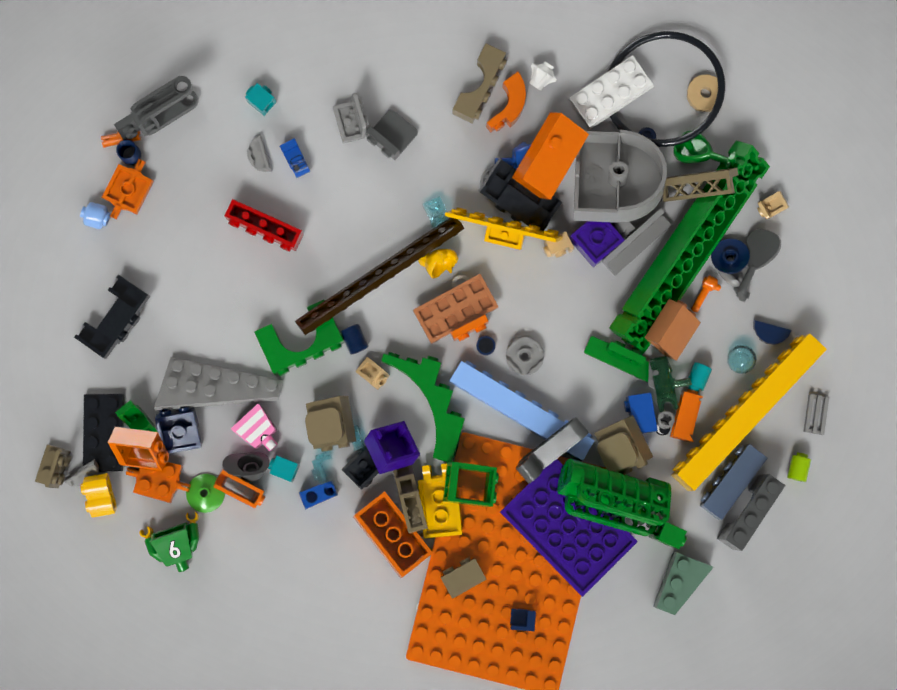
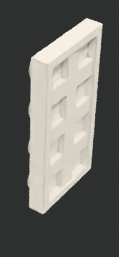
M632 55L571 96L570 100L588 127L592 129L652 89L654 85Z

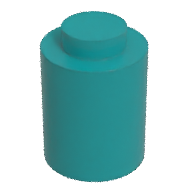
M694 362L685 383L688 385V389L698 393L699 390L704 391L712 369L706 365Z

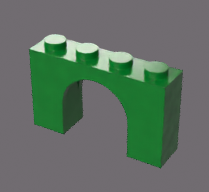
M323 299L311 306H308V312L316 306H318L319 304H321L322 302H324L325 300ZM333 317L316 328L314 343L308 349L301 352L287 350L282 345L272 324L254 331L273 374H279V376L290 372L289 369L294 366L299 368L306 365L307 360L311 358L316 360L325 355L324 352L330 349L332 352L342 348L341 344L345 343Z

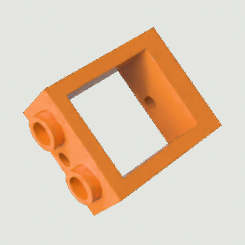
M115 427L108 440V444L117 461L123 466L162 471L164 465L169 460V453L158 432Z

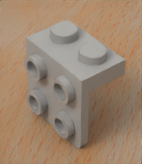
M357 93L352 94L351 102L333 106L343 144L364 139L367 127L369 126L367 116H363L362 109L364 106L362 98H358Z

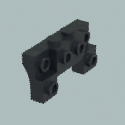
M499 158L489 172L488 178L480 187L479 192L496 203L495 207L503 213L505 211L511 214L510 218L514 221H522L527 226H539L540 230L544 231L562 204L561 200L554 195L551 200L539 198L536 202L508 183L516 169Z
M119 274L116 277L118 280L114 286L108 289L118 299L99 326L94 328L85 322L83 324L85 327L80 334L74 336L75 339L104 359H107L117 344L127 339L129 329L139 322L140 311L150 298V295Z

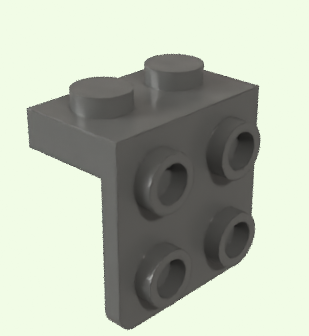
M392 109L388 110L374 128L369 126L366 130L367 141L373 146L377 145L382 149L381 152L387 158L391 157L394 160L400 156L418 135L417 129Z

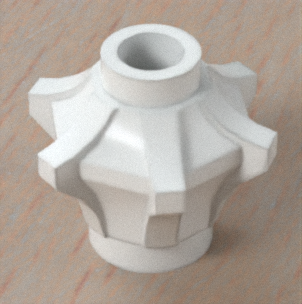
M546 61L538 65L532 63V75L529 82L531 85L542 91L548 84L557 81L552 71L554 69L552 65Z

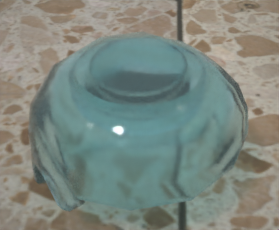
M746 344L736 345L728 353L727 363L731 370L736 373L746 374L756 365V353L753 348Z

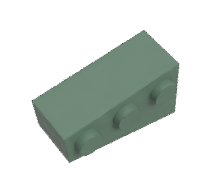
M673 552L653 607L676 615L714 567Z

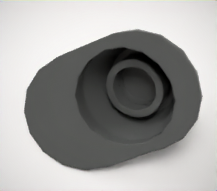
M261 452L235 453L225 457L222 466L228 474L240 476L245 481L253 482L262 477L264 471L269 467L270 460L267 455Z

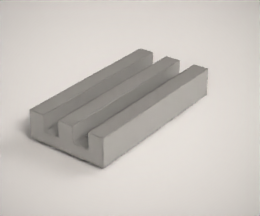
M809 394L803 432L824 435L829 397ZM814 399H817V400H816V407H815V414H814V421H813V428H812V429H809V428H810V421H811V414H812V407H813V400H814ZM821 400H823L819 430H817Z

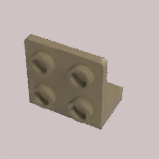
M47 444L35 482L44 484L48 488H59L65 479V468L69 466L71 461V451Z

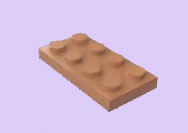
M478 274L415 308L413 312L430 343L433 344L451 334L452 331L494 311L499 306L481 274Z

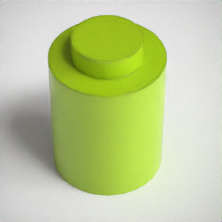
M797 452L796 455H792L787 475L788 479L800 482L807 481L811 459L808 458L807 454Z

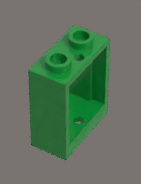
M453 461L448 462L443 502L493 507V503L495 504L497 499V493L495 492V484L498 483L499 479L497 467ZM459 469L486 473L483 501L456 497Z

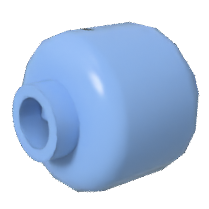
M90 202L87 207L83 206L80 217L83 218L84 225L101 229L103 226H107L110 212H108L106 206Z

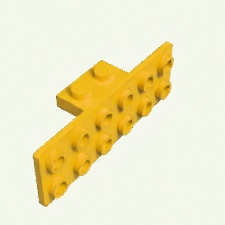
M463 208L451 209V211L445 212L447 217L487 226L485 242L514 249H522L525 235L551 242H558L563 239V236L558 235L559 231L548 229L547 231H541L540 227L535 225L524 227L518 221L503 222L504 218L497 216L487 218L484 213H467V209Z

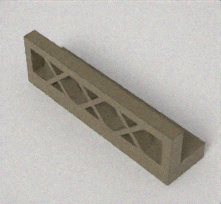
M737 168L667 177L663 202L735 193L732 177L738 175ZM726 178L728 189L722 190L717 184L721 179ZM703 181L711 185L708 192L700 188ZM688 183L694 188L691 194L683 190ZM667 186H673L677 190L673 197H669Z

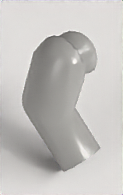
M718 271L728 284L739 289L743 281L742 276L735 278L733 274Z

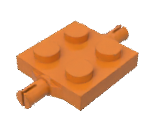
M138 159L134 169L118 164L101 197L114 205L110 217L117 220L121 210L138 214L154 182L141 173L146 163L143 160Z
M167 462L162 471L145 468L137 470L130 467L126 471V475L136 477L133 493L167 503H172L173 496L178 489L189 492L191 484L180 482L183 466Z

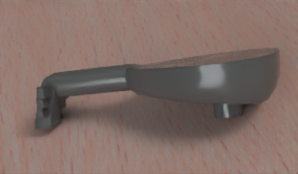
M754 230L747 238L745 245L750 253L749 263L747 264L749 268L739 289L734 287L736 296L739 297L740 301L745 302L746 299H749L750 292L746 290L755 271L770 263L781 249L779 236L769 230Z

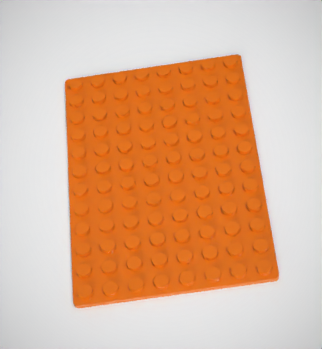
M465 432L461 434L454 462L497 467V473L499 474L498 483L495 484L497 499L495 504L493 503V507L460 504L463 535L435 537L432 549L433 554L430 557L406 654L408 660L525 690H559L581 595L500 513L528 485L526 480L516 470V466L533 449ZM560 456L557 459L564 466L565 462L570 458ZM459 469V498L483 501L486 473ZM468 557L471 560L475 558L487 580L452 599L441 579V576L444 575L443 571L452 566L456 569L461 566L459 562ZM511 609L535 610V630H511Z

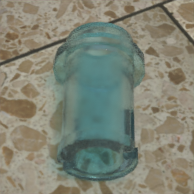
M358 425L354 426L356 442H352L354 451L365 447L360 433L361 428L359 429Z

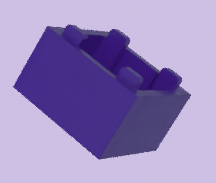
M587 221L570 236L572 244L593 268L624 242V238L610 222Z
M405 421L373 429L364 440L379 474L413 465L420 456V452Z

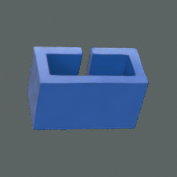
M651 393L627 396L626 401H624L625 412H628L629 416H634L642 434L658 431Z

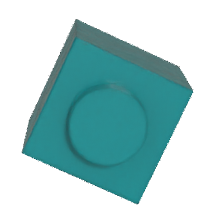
M276 456L275 459L272 458L268 467L270 469L269 474L293 482L300 464Z

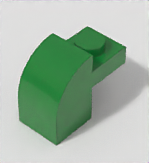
M131 400L115 412L130 429L158 432L156 426L146 413Z

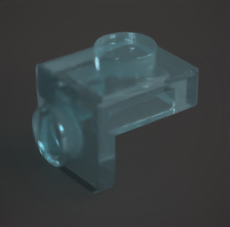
M440 196L423 203L432 228H435L449 218L445 216L447 210Z
M325 452L316 455V460L312 461L314 467L311 470L314 480H318L319 483L328 481L322 462L333 459L331 455H327Z

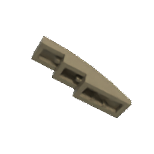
M412 465L393 470L408 533L428 529Z

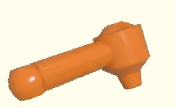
M708 275L703 279V288L691 307L693 312L699 311L709 291H719L721 289L718 280L713 276Z

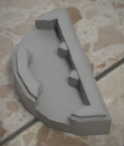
M261 135L252 140L247 149L248 160L258 171L272 172Z
M95 459L65 477L64 482L69 486H80L83 483L84 477L98 475L99 466Z

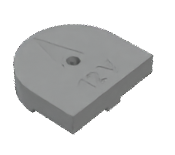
M586 131L589 135L576 156L573 221L629 222L650 213L663 196L667 177V165L660 149L645 136L632 131Z

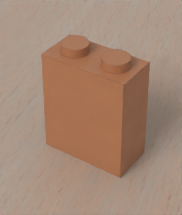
M669 299L646 334L645 339L662 355L677 361L701 322L696 318V314L693 311L687 309V305L680 300L675 302Z

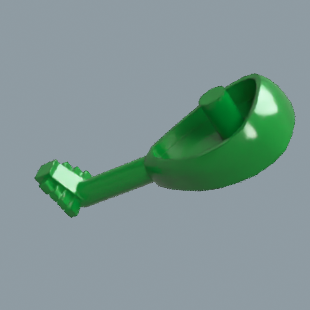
M686 131L682 135H685L691 131ZM702 134L673 148L675 158L683 163H698L712 159L725 164V168L729 169L730 166H734L737 158L736 152L731 153L729 157L715 153L708 140Z

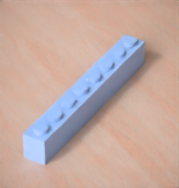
M461 361L449 381L545 440L569 422L568 420H565V422L559 420V415L551 410L548 412L541 409L542 405L534 400L529 402L524 399L526 395L517 390L514 393L509 390V385L503 381H494L492 379L493 376L484 370L482 373L475 369L476 365L469 361L465 363ZM588 433L566 452L583 461L594 443V440L591 439L592 435Z

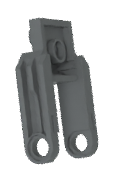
M178 76L134 103L130 108L132 110L131 114L114 124L124 140L127 138L132 139L140 130L144 136L155 134L196 108L198 98L195 92L192 91L191 81L185 76ZM178 83H187V89L185 91H178ZM192 96L194 100L191 104L186 105L183 103L185 97Z

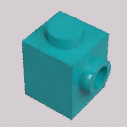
M257 83L246 92L245 98L247 102L263 116L276 104L275 97L271 95L272 91L265 85L260 86Z

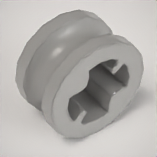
M669 411L661 412L656 418L657 425L662 429L670 428L675 422L674 415ZM663 415H667L666 418H670L667 425H664V422L661 423Z

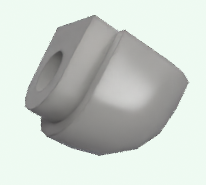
M613 222L612 225L624 238V241L636 231V228L630 222Z

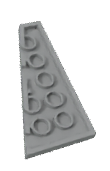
M170 357L154 408L155 410H162V408L170 407L179 409L182 406H216L231 402L241 404L244 401L279 400L283 380Z

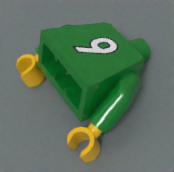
M196 511L195 518L192 520L189 519V513L186 514V519L190 522L189 525L185 522L154 533L151 527L147 526V535H145L143 530H140L139 534L145 538L144 542L149 555L157 561L163 562L166 567L175 564L178 572L186 571L189 568L186 560L192 558L199 541V530L196 523L199 516Z

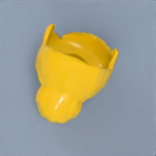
M438 249L429 252L425 257L420 258L418 262L426 268L427 273L434 279L439 277L445 270L452 273V268L459 258L454 250Z

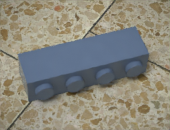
M750 444L741 445L735 452L736 458L733 462L730 460L725 465L724 474L714 480L712 483L713 489L710 492L707 491L701 498L702 503L700 506L718 520H722L768 459Z

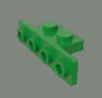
M594 336L590 337L584 354L648 383L649 362L646 361V357L642 356L643 353L637 349H632L631 351L625 348V344L616 340L615 342L607 343Z

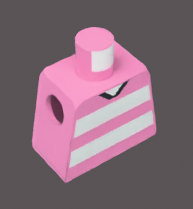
M257 404L231 428L232 431L256 449L263 444L270 452L278 445L272 437L277 429L260 404Z

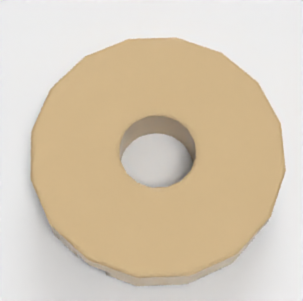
M709 74L700 75L690 82L687 89V100L690 106L700 112H711L718 92L717 78ZM707 89L710 92V97H702L701 90Z

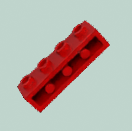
M232 199L224 215L229 221V225L235 228L241 226L246 229L245 232L256 236V234L261 235L264 241L270 244L276 242L280 244V248L288 252L291 250L296 251L304 236L302 230Z

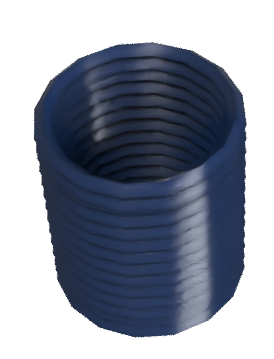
M131 140L120 141L116 147L117 155L125 164L135 165L138 159L142 157L140 149ZM127 148H135L132 157L123 158V153Z
M359 324L352 325L341 331L343 340L351 355L369 347Z

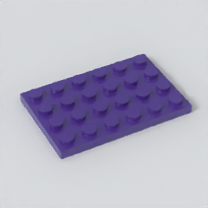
M556 459L543 469L539 477L517 494L500 513L583 597L638 541L627 531L568 514L565 510L566 496L557 492L558 480L563 465ZM574 502L571 504L574 510L579 508L575 506ZM588 508L590 514L597 515L595 508ZM610 513L607 514V516L610 517V520H612V519L614 518V517H611V514H610Z

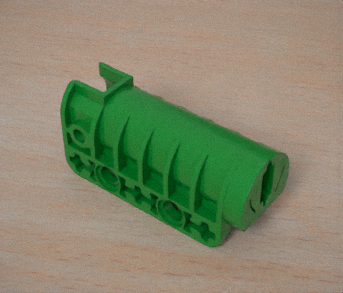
M568 459L561 470L557 492L566 496L565 510L572 516L641 536L651 535L657 525L661 526L669 520L671 485L668 482L651 477L642 480L574 459ZM573 502L575 503L576 507H579L576 510H574L573 506L571 505ZM589 507L596 509V516L590 514ZM658 512L660 513V516L663 517L661 520L659 519V516L656 515ZM611 513V517L614 518L610 520V517L607 516V514ZM625 517L632 520V526L625 523ZM646 523V526H647L649 529H648V530H645L646 528H645L644 526H641V525H643V524Z

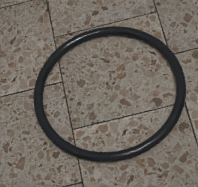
M661 31L647 34L628 44L615 57L608 71L619 65L637 47L659 39H676L690 43L709 58L715 69L718 82L715 104L708 117L691 132L672 139L648 138L657 147H670L694 139L712 124L722 107L726 84L720 61L705 43L685 33ZM617 113L610 116L612 122L619 130L632 131L620 120Z

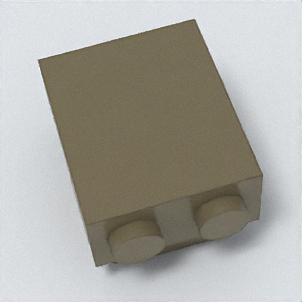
M337 396L306 403L307 415L305 424L307 436L314 449H321L322 452L333 450V446L338 445V448L350 447L351 442H356L349 396Z
M633 415L594 433L598 441V453L608 470L628 474L633 471L632 467L637 466L639 469L648 464L647 460L653 458Z

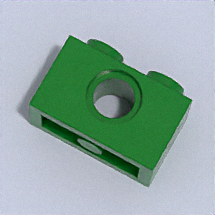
M666 522L661 526L657 525L655 531L649 535V538L669 547L680 549L687 540V531Z

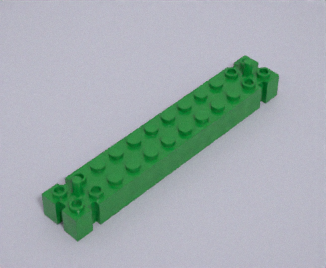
M737 140L728 151V156L731 153L733 154V152L737 154L734 166H730V168H737L738 175L732 177L735 193L696 198L623 306V314H618L610 325L609 329L621 337V340L629 347L637 349L642 353L646 352L651 343L645 339V336L669 299L675 302L681 300L757 187L755 183L757 179H762L770 166L764 158L758 157L759 152L753 145ZM720 163L716 170L726 169V165ZM726 178L721 179L717 185L722 190H727ZM707 183L703 190L708 192L711 185Z

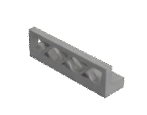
M662 208L603 260L602 263L614 276L671 226L669 221L663 216L665 212Z

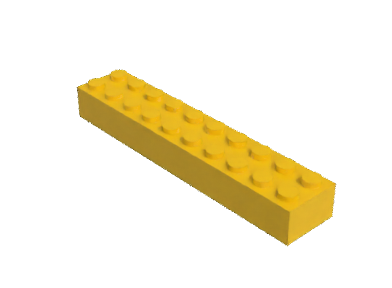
M810 333L805 336H797L789 344L791 348H788L786 351L784 350L776 358L779 361L766 368L764 371L766 375L752 383V390L744 392L738 398L739 403L735 406L732 405L725 412L726 417L721 420L719 419L712 426L713 431L708 434L706 433L698 441L700 445L689 450L685 455L687 459L678 462L672 469L674 473L671 476L687 491H695L827 350Z

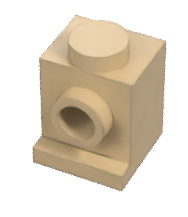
M567 232L559 234L563 236V239L558 242L545 241L543 250L547 258L556 256V258L566 254V250L569 253L573 252L574 247Z

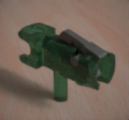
M667 356L651 358L649 361L648 386L656 391L659 412L664 411V403L670 402L673 405V409L677 410L679 404L675 388L692 385L691 378L680 380L672 378L671 373L673 370Z

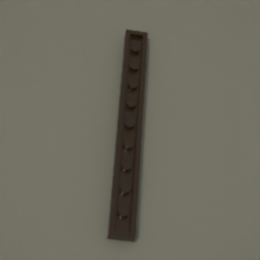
M448 218L295 320V323L304 335L314 331L317 327L362 299L372 290L377 289L381 284L395 277L396 274L410 267L411 264L464 230L462 223L458 219Z

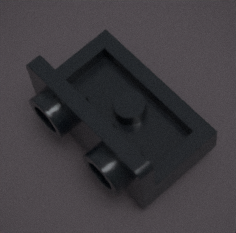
M366 446L342 468V471L361 490L364 487H368L372 483L373 478L379 474Z

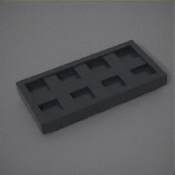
M84 394L83 466L95 459L99 466V472L123 471V465H120L108 444V440L115 427L124 428V422L115 413L124 406V394Z

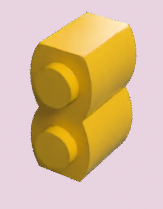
M108 473L84 477L80 488L82 495H85L87 499L85 501L87 513L90 512L92 518L115 514L117 509L116 500Z

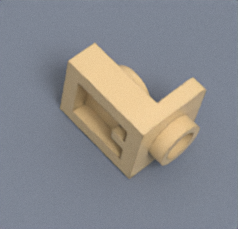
M368 357L355 371L377 390L386 383L390 376Z

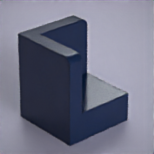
M512 608L510 629L534 631L536 611Z

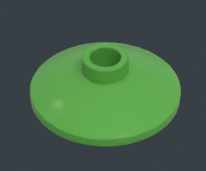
M201 474L190 481L191 487L189 492L186 491V497L190 506L196 511L203 513L212 512L223 503L225 493L213 487L217 479L216 476ZM204 489L208 492V495L206 497H203L201 495V492Z

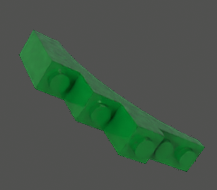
M389 352L388 355L383 354L382 363L394 367L407 375L420 388L428 400L436 426V444L433 458L444 462H452L465 418H462V414L451 411L450 414L447 413L453 390H450V386L439 383V386L435 385L441 363L438 362L439 359L427 356V358H422L420 365L417 364L418 360L408 357L406 360H403L396 353Z

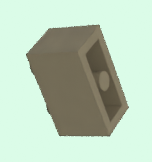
M468 557L459 562L461 566L456 569L452 566L443 571L444 575L441 576V579L452 599L487 580L475 558L471 560Z

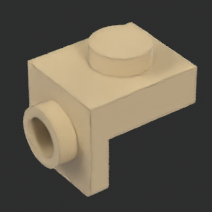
M781 191L757 203L759 214L766 219H770L789 208Z

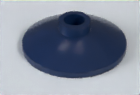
M724 239L720 241L711 254V261L714 267L720 272L727 274L742 271L750 259L748 247L737 239ZM732 257L734 260L729 261L727 258Z

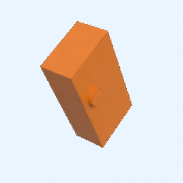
M550 112L512 178L539 198L551 200L589 134L564 114Z
M385 491L353 516L400 578H403L433 554L417 532L408 533L404 515Z

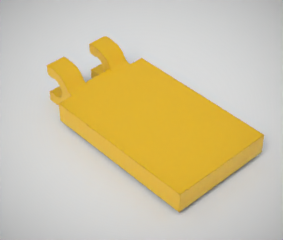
M447 463L441 464L442 475L432 476L431 465L422 466L423 480H418V488L428 529L423 530V539L463 535L460 504L443 502ZM457 482V492H456V497H457V498H459L458 482Z

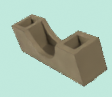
M485 43L477 59V66L484 75V81L477 90L470 93H460L452 110L453 115L472 124L475 119L478 120L483 111L480 108L483 102H488L491 95L489 90L491 86L495 87L499 79L497 74L499 70L503 71L507 63L505 59L506 52Z

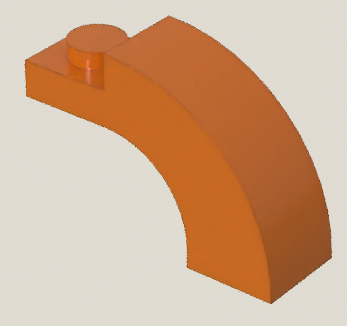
M516 72L503 82L502 88L508 96V104L504 110L487 122L486 128L490 133L494 130L497 132L505 126V122L509 127H512L522 114L526 99V89L519 72Z

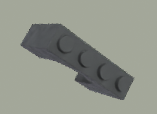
M770 474L759 475L749 489L753 494L749 503L734 522L725 525L717 539L732 550L743 551L786 485Z

